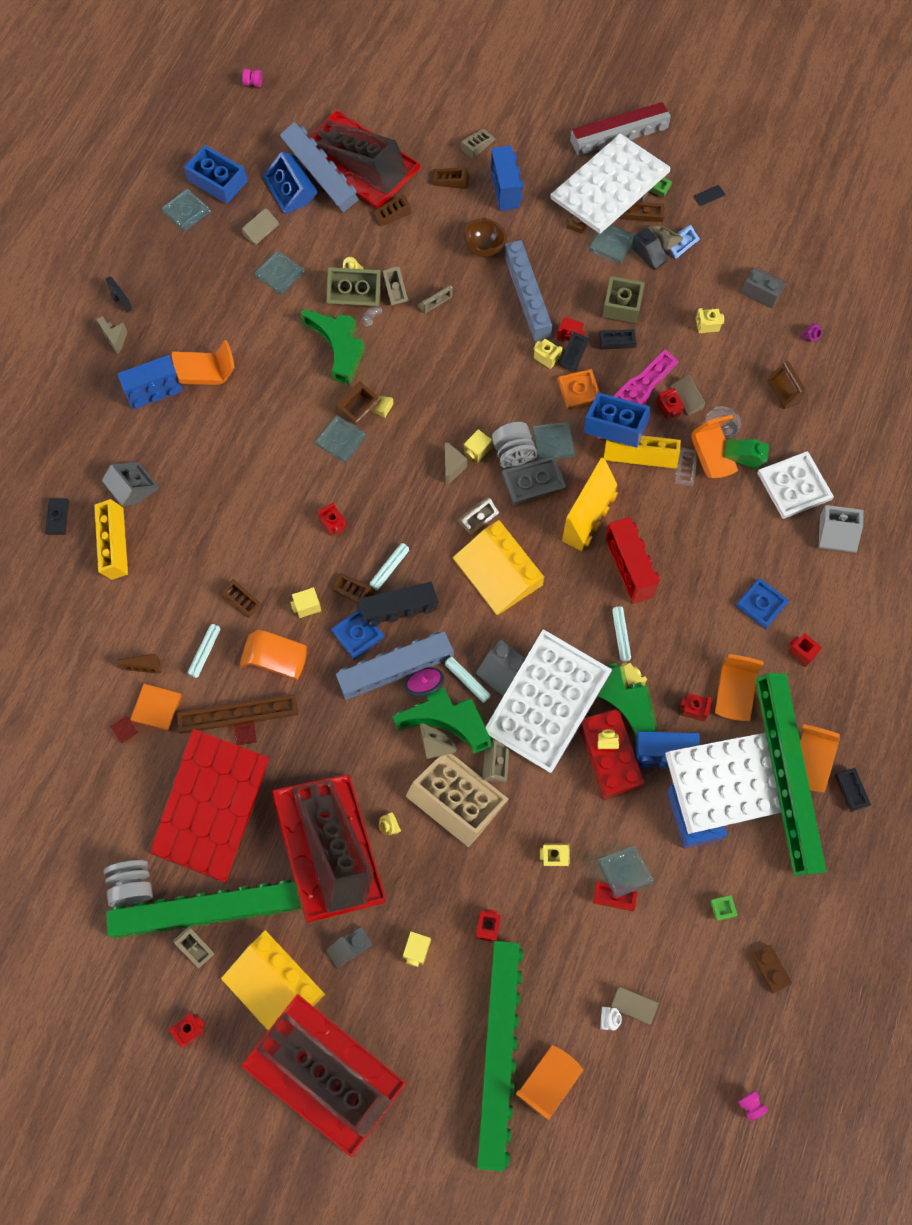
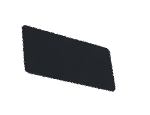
M717 185L694 195V198L702 206L726 194Z

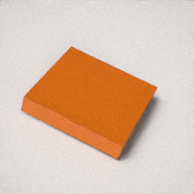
M592 369L557 378L567 410L591 405L597 393H600Z
M143 684L130 719L131 722L169 732L182 697L181 693Z

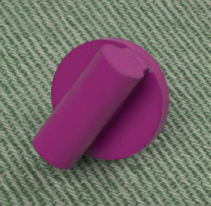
M812 323L800 335L801 338L816 342L822 335L821 326Z

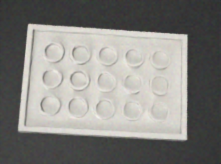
M619 134L551 193V199L601 234L670 172V166L622 134Z
M543 629L485 727L489 736L552 773L612 669Z
M766 733L665 753L688 834L781 813Z

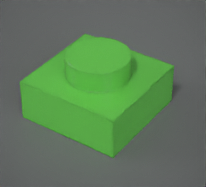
M663 177L649 191L664 198L671 187L672 181Z
M732 895L710 901L716 921L738 916Z

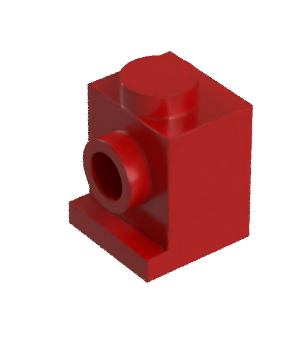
M564 316L558 329L557 340L560 341L562 338L569 342L573 331L584 336V323Z
M675 387L658 394L656 403L666 420L671 417L676 418L682 414L684 404L676 393Z
M334 502L318 511L319 520L330 536L341 533L347 527L346 520L338 511Z
M806 633L800 638L796 636L789 644L792 646L789 652L798 658L805 667L822 650V647Z
M688 693L686 698L682 697L680 709H683L681 716L705 722L709 714L712 698Z
M485 909V912L480 911L475 939L493 943L497 941L501 915H498L497 911L492 909ZM490 922L492 924V928L486 929L484 926L485 923Z
M192 1013L168 1029L182 1048L187 1047L206 1032L203 1028L205 1023L198 1014L195 1016ZM190 1024L191 1031L186 1033L184 1027Z

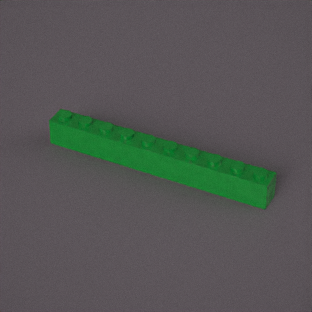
M767 673L755 678L793 874L794 877L826 873L787 674Z
M291 880L279 881V885L272 886L271 883L259 884L258 888L250 889V886L239 887L238 891L230 892L229 889L217 891V894L213 895L198 893L194 898L178 896L174 901L168 902L167 899H158L154 901L155 904L146 905V902L135 903L134 907L126 908L125 905L114 906L113 910L106 911L108 937L117 939L188 928L189 926L194 927L302 910V906L297 893L296 883L291 882Z
M494 941L477 1169L504 1172L505 1167H509L510 1153L506 1152V1143L511 1142V1129H507L508 1119L512 1120L513 1106L509 1105V1096H514V1082H510L511 1073H515L516 1060L512 1059V1051L517 1050V1037L513 1036L514 1028H518L519 1015L515 1014V1006L520 1005V993L516 992L517 984H521L522 971L518 970V962L523 961V949H519L520 943Z

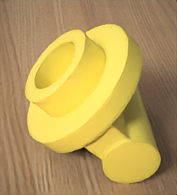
M347 257L343 261V268L363 269L353 257Z
M606 729L598 734V749H619V735L614 730Z
M393 812L380 818L379 829L384 835L389 836L401 832Z

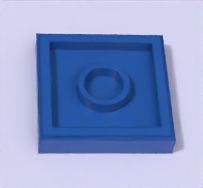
M758 578L737 602L735 607L766 630L790 600Z
M358 610L331 629L333 635L353 660L385 638L377 626L363 627Z

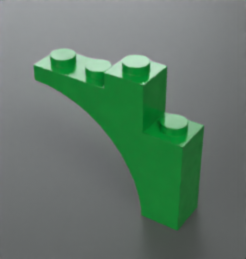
M303 309L301 313L302 324L321 334L332 348L334 353V364L331 371L333 381L350 385L365 352L364 341H361L359 338H353L356 331V320L351 316L341 314L338 315L337 319H334L331 316H324L315 311Z
M617 663L605 665L612 669L597 696L612 703L626 716L635 732V736H637L638 732H657L658 727L648 684L642 685V682L630 684V688H628L624 665L618 666Z
M444 687L426 696L427 702L418 703L413 708L401 710L392 716L398 731L420 726L422 723L438 727L461 738L470 747L473 754L492 746L490 736L472 699L462 700L453 706Z

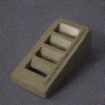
M482 129L461 142V150L474 159L495 141V137L485 129Z

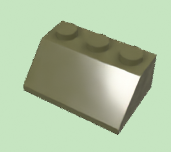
M328 267V304L379 306L382 290L381 270Z

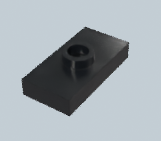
M111 276L107 277L105 280L111 291V297L115 302L118 301L126 313L130 312L132 307L129 299Z
M635 329L599 332L601 350L636 348Z
M573 331L559 365L576 372L590 338Z
M49 498L45 527L47 535L66 534L69 509L68 498Z
M856 768L835 774L850 812L871 806Z

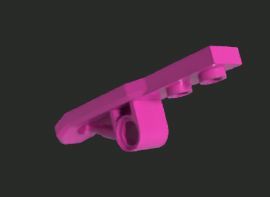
M665 349L640 375L630 379L613 397L645 405L652 389L679 363L678 360Z

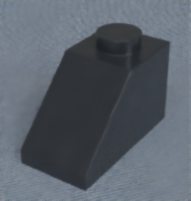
M648 227L634 236L632 249L654 271L667 262L668 259L659 238Z

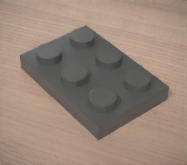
M554 456L502 470V476L513 506L566 490L565 482Z

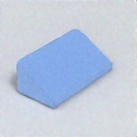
M691 225L677 233L683 237V241L671 249L665 250L673 258H678L700 240Z

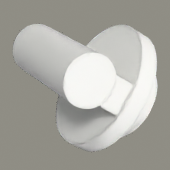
M602 1007L600 1029L617 1030L622 1021L621 1014L616 1008Z

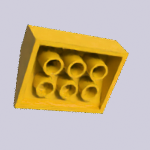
M602 457L566 518L562 542L580 551L583 550L584 546H589L593 538L591 536L592 532H597L601 524L600 518L606 516L610 508L608 504L610 501L614 502L618 494L616 492L617 483L606 460Z
M500 520L484 529L453 557V560L497 616L543 586L544 576Z
M266 930L243 952L221 978L267 1030L272 1027L297 993L312 1006L325 995Z

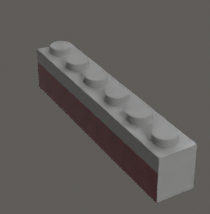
M660 102L572 129L570 141L578 156L588 154L589 152L603 149L619 134H622L629 140H633L657 131H663L669 127L671 116L664 103Z

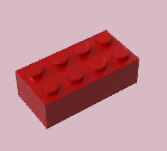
M630 516L609 523L605 541L632 604L653 598L660 578L658 573L654 572L652 568L653 563L650 555H647L645 552L643 539H640L638 536L636 523L632 522Z
M619 709L584 718L579 726V730L603 800L642 789L645 783ZM606 729L614 730L619 735V749H598V734Z

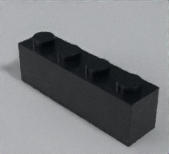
M431 581L358 599L357 608L363 627H375L380 623H392L403 617L412 618L420 613H432L437 609L438 599Z

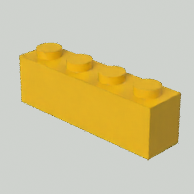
M642 436L636 448L606 439L604 459L612 462L677 469L681 440Z
M111 499L95 504L98 572L111 580L128 575L124 509Z

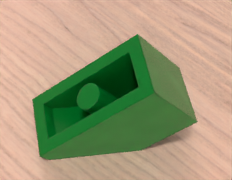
M755 439L727 440L725 442L724 458L756 469L767 462L769 445Z

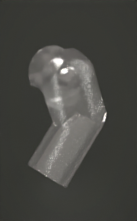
M380 305L366 310L362 317L364 326L372 325L373 321L371 318L383 313Z

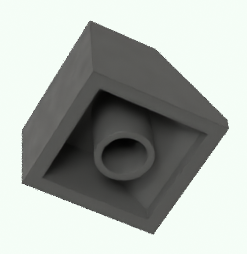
M756 267L746 279L741 294L773 308L788 281Z
M139 462L111 464L102 479L108 490L111 491L122 506L137 505L159 489L157 483Z
M500 640L488 653L475 675L504 697L525 658L503 640Z

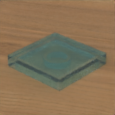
M186 189L162 207V211L182 230L186 231L209 214L210 208L191 191Z
M610 225L601 234L598 233L590 247V251L621 264L633 243L635 235Z
M277 251L255 272V275L282 295L304 273V268L280 251Z
M336 416L317 439L316 445L346 463L367 436L365 432Z
M568 422L533 426L532 430L538 460L554 456L555 459L574 457L575 452Z
M635 846L598 859L597 863L616 898L653 884L654 880Z

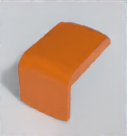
M227 340L222 342L216 353L172 351V363L177 373V379L181 384L220 385L228 379L235 368L232 352Z
M733 415L706 421L692 432V442L708 478L726 477L738 471L735 461L724 458L726 439L721 429L723 425L734 418Z
M256 630L248 635L239 667L244 668L248 665H253L298 680L305 665L307 647L273 633Z
M728 654L721 668L714 714L736 721H750L756 687L755 678H757V674L764 664L763 661Z
M803 724L800 743L811 791L825 792L839 745L840 734Z
M552 1045L520 1091L518 1090L516 1096L548 1121L584 1069L569 1054Z

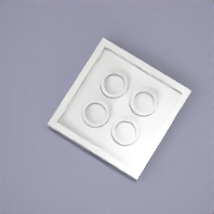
M808 451L758 471V475L782 519L831 501L834 497Z

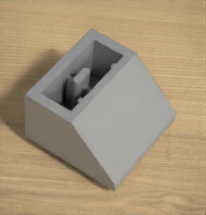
M826 505L820 514L818 548L856 553L863 529L864 510Z

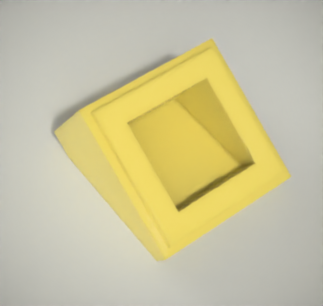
M378 396L381 401L371 412L385 418L393 406V398Z

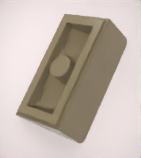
M265 208L242 228L243 236L254 245H257L280 224L270 211Z
M649 226V229L659 238L665 250H669L683 241L682 236L664 226Z
M452 285L445 287L418 304V307L426 314L452 298Z
M690 375L671 385V388H676V393L684 404V411L687 416L703 410L705 401Z
M484 498L457 520L472 535L499 514V511L490 498Z
M491 740L492 746L484 751L482 780L506 783L509 747L499 741Z
M618 987L610 1008H616L620 1013L651 1025L659 1003Z

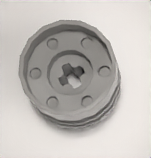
M509 423L498 428L492 434V441L495 449L498 451L497 456L503 468L509 469L527 464L537 457V450L534 447V442L531 440L532 436L526 423Z
M123 861L104 869V876L108 877L105 880V884L115 886L106 892L108 906H131L153 898L151 883L141 882L150 876V872L145 871L149 868L147 861Z

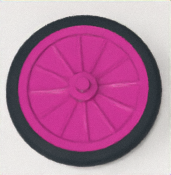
M424 668L414 672L407 678L405 690L414 697L431 695L442 687L445 680L444 674L437 668Z

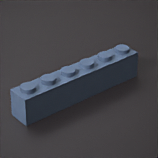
M294 122L280 134V137L344 213L359 200L355 195L357 193L356 189L351 184L349 186L346 184L347 179L341 172L339 174L336 172L337 167L332 161L328 162L326 160L328 156L322 149L318 150L316 148L317 143L312 137L308 138L306 136L308 133L302 125L299 127Z
M519 240L505 244L504 257L533 340L550 338L552 323L523 242Z
M445 631L442 633L435 632L429 638L424 640L417 639L406 647L399 646L393 652L378 654L375 659L360 661L357 666L342 668L336 673V677L345 700L409 676L424 668L445 662L449 657L454 658V651Z

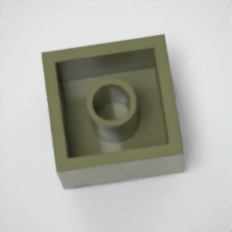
M610 276L602 317L637 323L645 282Z

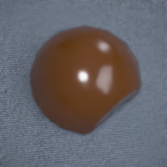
M486 217L467 222L464 227L466 246L477 256L491 257L499 253L507 242V234L504 228Z

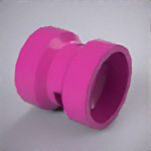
M245 68L243 71V85H254L260 88L262 85V71H251Z
M756 1090L738 1101L741 1108L748 1111L746 1116L750 1122L769 1111L765 1104L760 1103V1096Z

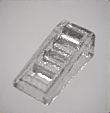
M680 448L674 484L693 487L698 457L696 450ZM683 456L691 457L692 460L683 459ZM682 463L691 464V467L682 466ZM681 469L690 471V474L682 473ZM680 476L689 477L690 479L689 481L681 480Z

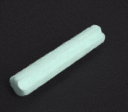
M401 543L370 581V587L378 590L408 553L409 547Z
M622 606L614 607L612 611L621 661H629L631 653L624 610Z
M215 624L209 626L188 670L190 676L195 678L199 676L220 632L219 626Z
M449 657L445 661V666L478 699L484 703L490 698V693L453 657Z

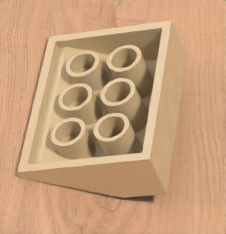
M453 754L439 756L412 783L406 795L409 800L467 847L479 837L509 800L487 781L482 780L481 776Z

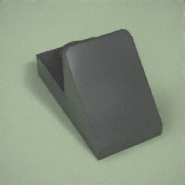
M361 926L348 936L340 937L326 951L338 969L373 946Z

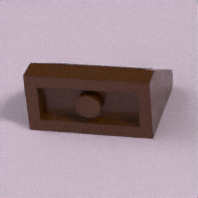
M785 361L767 380L783 409L800 404L806 389L789 361ZM786 373H788V375H789L790 379L792 380L793 384L795 385L797 391L795 390L794 386L792 385V383H791V381L789 380V378H788V376L786 375Z
M359 381L335 405L334 412L357 425L381 399ZM361 395L370 399L371 401L356 416L347 410Z

